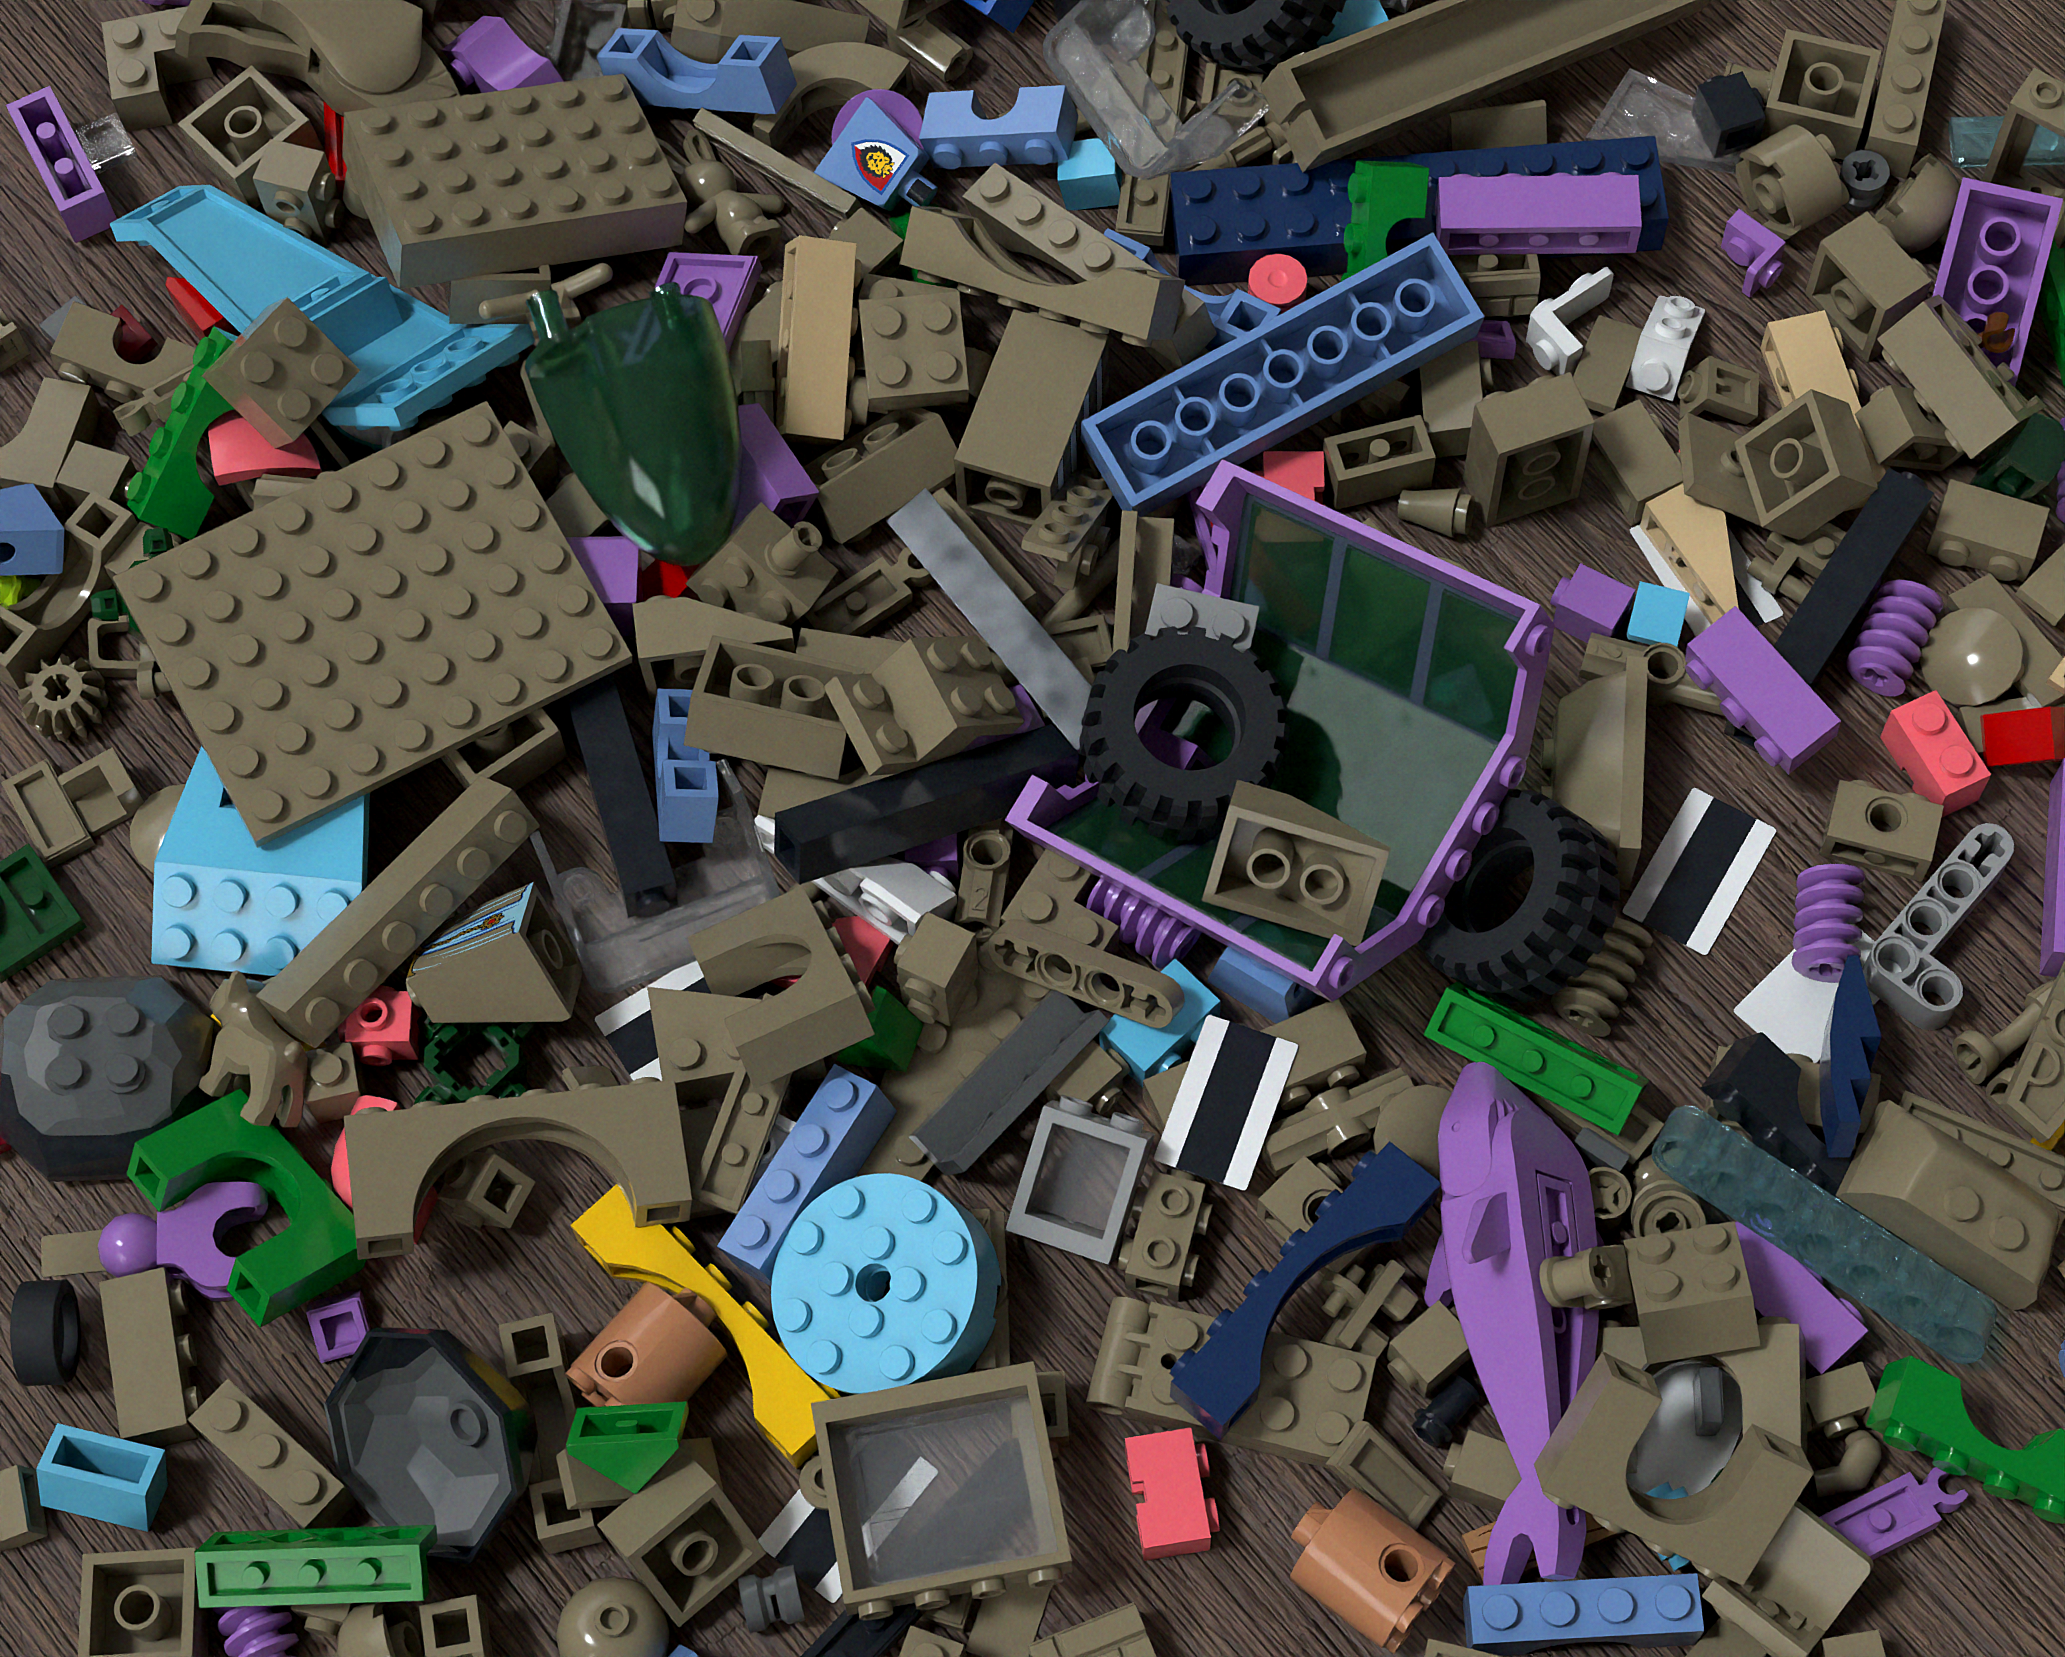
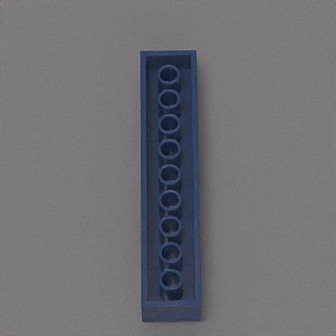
M1655 136L1333 160L1302 173L1298 163L1172 172L1170 174V209L1177 277L1184 279L1186 286L1248 282L1250 269L1256 261L1272 254L1289 255L1298 260L1305 268L1307 277L1347 273L1348 253L1344 247V232L1347 224L1351 223L1352 203L1348 197V182L1351 174L1355 173L1356 161L1412 162L1429 168L1425 218H1405L1399 220L1390 228L1385 242L1388 256L1431 233H1434L1437 238L1435 201L1439 177H1451L1457 174H1468L1473 177H1500L1509 173L1522 176H1550L1556 173H1568L1573 176H1592L1608 172H1616L1622 175H1638L1642 228L1636 252L1661 250L1669 219ZM1616 253L1537 254L1538 259Z

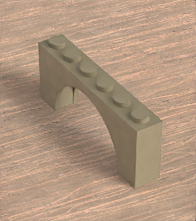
M643 1077L633 1080L629 1085L606 1087V1085L601 1083H588L577 1087L574 1091L552 1093L547 1089H534L524 1092L520 1097L497 1099V1097L492 1095H479L468 1099L465 1103L442 1105V1103L437 1101H424L413 1105L410 1109L387 1111L381 1107H369L359 1110L355 1115L344 1116L358 1260L414 1253L413 1239L418 1212L435 1181L452 1164L467 1154L490 1144L516 1139L555 1142L577 1150L594 1160L606 1170L622 1190L629 1204L635 1227L690 1220L692 1196L674 1080L660 1081V1079L655 1077Z

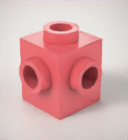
M379 985L338 1026L339 1039L341 1042H351L360 1058V1062L366 1065L386 1066L391 1064L392 1060H418L420 1031L417 1020L422 1015V1009L412 1002L408 991H397L392 987Z

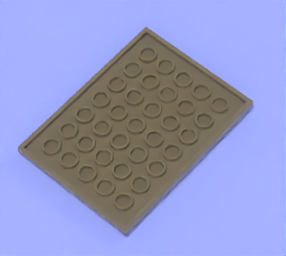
M487 401L112 577L118 592L257 848L632 663L630 650Z

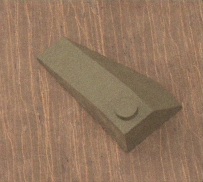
M678 0L670 45L681 54L695 61L718 64L739 35L781 37L787 57L790 58L801 51L823 44L835 42L865 43L870 17L792 0Z

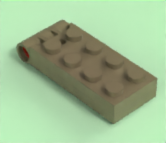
M1114 1297L1111 1301L1085 1402L1086 1406L1106 1415L1124 1417L1172 1430L1191 1428L1193 1435L1220 1441L1170 1397L1171 1381L1174 1378L1169 1374L1171 1369H1166L1162 1366L1166 1362L1175 1364L1190 1348L1197 1353L1211 1338L1206 1332L1216 1317L1152 1301L1149 1305L1133 1298ZM1270 1331L1261 1359L1258 1399L1220 1442L1330 1469L1326 1465L1327 1461L1357 1421H1363L1377 1357Z

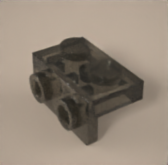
M562 0V3H556L553 15L555 34L553 42L548 41L546 44L545 58L551 61L564 82L604 76L597 60V55L618 28L628 27L630 17L627 4L583 2L581 0Z

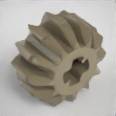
M61 653L56 665L52 666L48 661L41 659L40 668L42 671L38 674L25 672V682L29 687L18 691V699L23 705L21 709L23 711L21 713L28 725L35 726L34 728L37 733L45 739L55 734L59 741L66 744L73 731L86 738L87 728L85 726L88 723L102 724L103 717L99 710L109 706V698L104 691V679L99 672L92 670L89 662L82 657L72 663L68 656Z

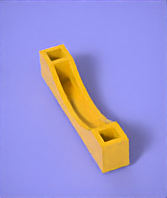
M617 1184L570 1225L577 1241L613 1279L642 1283L650 1282L676 1295L684 1288H688L703 1299L717 1314V1318L714 1321L736 1346L747 1368L753 1393L754 1418L759 1431L796 1469L818 1450L811 1403L841 1398V1396L835 1389L819 1381L815 1383L790 1356L783 1342L781 1341L777 1344L764 1331L769 1326V1323L749 1301L740 1306L727 1293L732 1288V1285L713 1264L710 1263L704 1269L691 1256L696 1249L676 1226H673L669 1231L661 1224L635 1227L629 1204Z

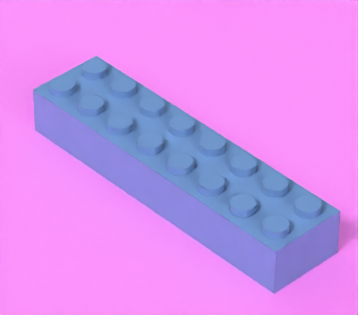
M1431 233L1083 420L1081 423L1080 439L1122 510L1138 511V517H1143L1208 482L1222 459L1237 466L1476 337L1484 315L1435 234Z

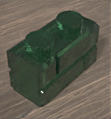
M2041 413L2032 414L1989 452L1981 465V469L1976 472L1969 485L2028 501L2051 483L2062 466L2061 463L2065 460V430L2063 426L2055 419L2046 417Z

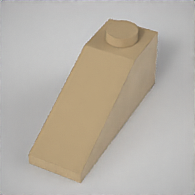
M1683 483L1646 502L1640 528L1685 590L1690 593V597L1708 622L1712 625L1734 606L1738 608L1725 511L1685 495Z

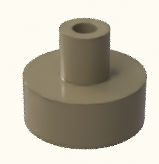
M854 374L848 401V409L852 412L851 424L867 426L870 412L866 376ZM889 410L875 411V413L888 414Z

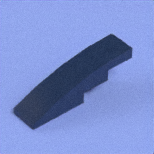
M1848 955L1824 1031L1819 1067L1820 1115L1828 1158L1851 1156L1861 1125V1110L1872 1079L1870 1071L1882 1037L1859 955Z

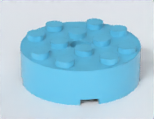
M890 1173L862 1175L837 1184L822 1193L802 1211L792 1224L781 1244L774 1265L771 1285L773 1317L779 1336L795 1362L817 1381L852 1396L963 1375L971 1368L991 1337L997 1320L993 1318L997 1299V1286H1001V1274L998 1258L988 1234L981 1223L964 1206L914 1178ZM889 1280L890 1290L883 1298L885 1288L887 1287L886 1282Z

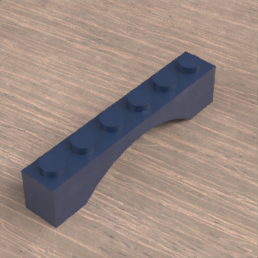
M1389 1141L1378 1154L1370 1150L1361 1158L1351 1173L1355 1180L1346 1190L1341 1193L1334 1189L1323 1200L1315 1212V1215L1319 1217L1316 1223L1307 1232L1299 1228L1289 1237L1279 1252L1284 1258L1271 1272L1265 1268L1261 1269L1243 1291V1294L1247 1297L1234 1313L1229 1308L1223 1310L1208 1328L1206 1334L1211 1338L1197 1353L1191 1348L1188 1349L1170 1370L1169 1374L1174 1378L1171 1381L1170 1397L1220 1441L1257 1401L1260 1386V1365L1265 1342L1278 1314L1295 1291L1318 1270L1345 1254L1373 1244L1401 1240L1436 1202L1441 1183L1392 1142Z

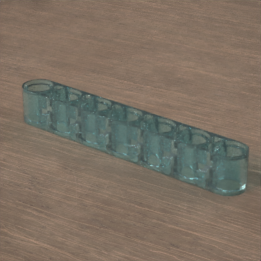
M1692 1106L1677 1107L1670 1112L1652 1148V1159L1663 1173L1943 1357L1962 1364L1974 1363L1982 1357L1997 1319V1309L1987 1296L1706 1112Z

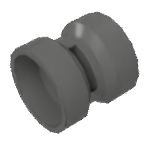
M794 1565L778 1568L773 1576L760 1578L756 1574L738 1578L742 1605L750 1634L767 1630L771 1623L781 1620L788 1624L806 1621ZM776 1594L777 1602L774 1603L772 1595Z

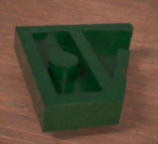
M29 843L0 861V983H3L87 928Z

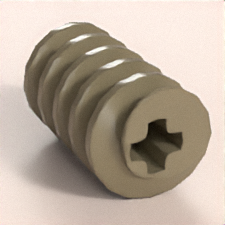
M1618 917L1615 919L1613 928L1607 927L1602 938L1606 943L1599 955L1593 953L1586 962L1589 968L1578 978L1572 976L1565 981L1567 987L1554 993L1551 998L1553 1009L1562 1019L1578 1030L1592 1036L1604 1037L1610 1034V1026L1600 1018L1617 1019L1620 1010L1611 1001L1622 1002L1628 996L1625 987L1619 983H1634L1637 974L1628 965L1641 966L1645 956L1638 948H1650L1653 942L1650 933L1642 927Z

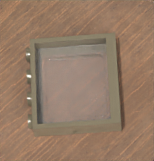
M1034 1361L811 1403L843 1600L848 1615L859 1614L860 1620H875L892 1615L893 1607L915 1603L916 1609H933L949 1604V1596L972 1592V1596L975 1599L990 1598L1004 1594L1007 1591L1006 1585L1028 1581L1030 1588L1048 1587L1061 1583L1063 1581L1062 1574L1073 1573L1070 1548Z

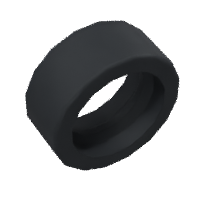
M67 1279L23 1282L19 1285L14 1295L10 1322L11 1354L17 1378L24 1386L64 1385L71 1382L78 1366L81 1341L80 1313L74 1287Z

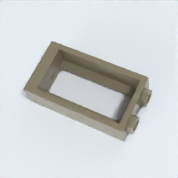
M2033 68L2008 106L1981 181L2063 198L2054 233L2057 247L2060 248L2065 241V189L2057 188L2030 174L2024 168V163L2039 125L2065 138V83Z

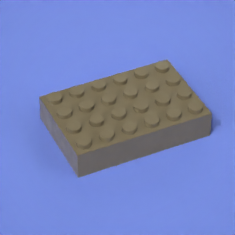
M624 74L605 75L574 81L344 112L342 157L399 289L449 282L451 280L487 274H500L538 268L540 265L546 264L551 266L682 245L687 200Z

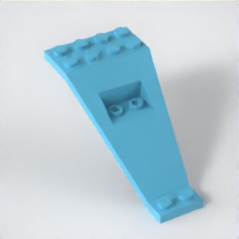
M212 185L178 186L110 223L116 241H138L139 246L152 245L241 334L267 306L288 297L360 370L321 412L333 425L355 426L357 430H367L376 426H389L391 431L410 428L418 423V416L420 414L449 404L453 400L452 394L462 388H469L486 380L485 374L495 367H503L514 363L519 359V352L535 343L529 324H449V316L389 284L387 277L374 276L297 232L283 227L284 225Z
M201 746L154 861L151 963L230 972L238 970L241 973L276 976L367 887L370 792L257 848Z

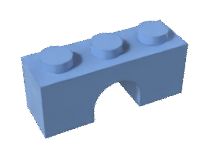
M1065 85L1019 88L1016 104L1011 111L1000 118L992 120L987 119L974 90L929 93L919 140L925 152L930 156L929 160L934 169L992 166L994 163L1000 166L1015 164L1044 165L1058 162V160H1069L1079 115Z
M657 689L652 741L660 841L713 842L719 799L716 761H709V752L684 746L690 698L693 690Z

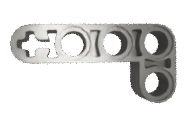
M1985 823L1977 825L1967 834L1876 940L1862 968L1868 989L1913 1025L1923 1030H1936L1945 1026L1963 996V986L1960 979L1954 972L1936 960L1934 955L1997 883L2014 852V842L2011 835L2005 828L1997 824ZM1983 853L1988 854L1977 870L1972 865L1975 857H1979ZM1943 886L1958 888L1963 893L1964 898H1954L1944 891ZM1919 922L1927 925L1932 930L1933 935H1922L1912 928L1911 923ZM1888 959L1896 962L1902 972L1892 973L1885 970L1880 965L1879 960ZM1934 992L1944 1000L1945 1005L1936 1006L1928 1003L1922 993Z

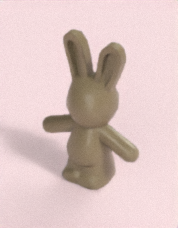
M689 130L683 142V149L690 163L682 158L670 144L656 138L688 205L695 208L685 218L684 228L686 231L697 233L713 221L720 238L727 244L731 255L758 256L760 261L768 258L775 250L781 238L782 225L773 219L768 220L764 217L763 213H780L784 208L783 199L778 195L737 192L733 171L727 165L716 161L709 141L698 130Z

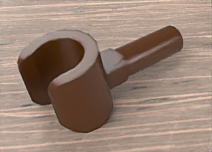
M1995 312L1987 317L1984 332L1978 333L1982 339V342L1978 345L1980 349L1985 347L1990 352L2003 353L2010 348L2015 328L2005 330L2009 320L2007 313Z

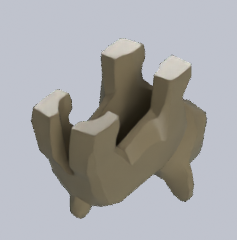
M238 970L233 971L230 978L223 980L210 999L209 1008L221 1022L222 1029L216 1037L210 1071L205 1076H202L199 1088L210 1096L223 1097L232 1074H238L233 1088L235 1090L241 1088L249 1097L248 1102L243 1105L241 1117L253 1125L269 1126L276 1113V1118L280 1120L279 1124L281 1126L297 1127L302 1119L308 1061L306 1053L300 1042L295 1041L275 1024L271 1013L256 997L274 977L259 982L246 979ZM281 1090H282V1093H283V1102H282V1104L279 1105V1103H280V1101H281Z

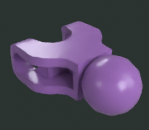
M252 1182L207 1183L189 1195L184 1204L177 1209L157 1211V1221L147 1215L133 1212L117 1216L102 1230L97 1248L100 1263L108 1273L117 1278L164 1267L172 1278L183 1279L189 1282L197 1293L211 1301L235 1300L226 1288L236 1258L226 1256L219 1250L222 1236L233 1226L259 1221L265 1215L268 1208V1191L261 1185Z

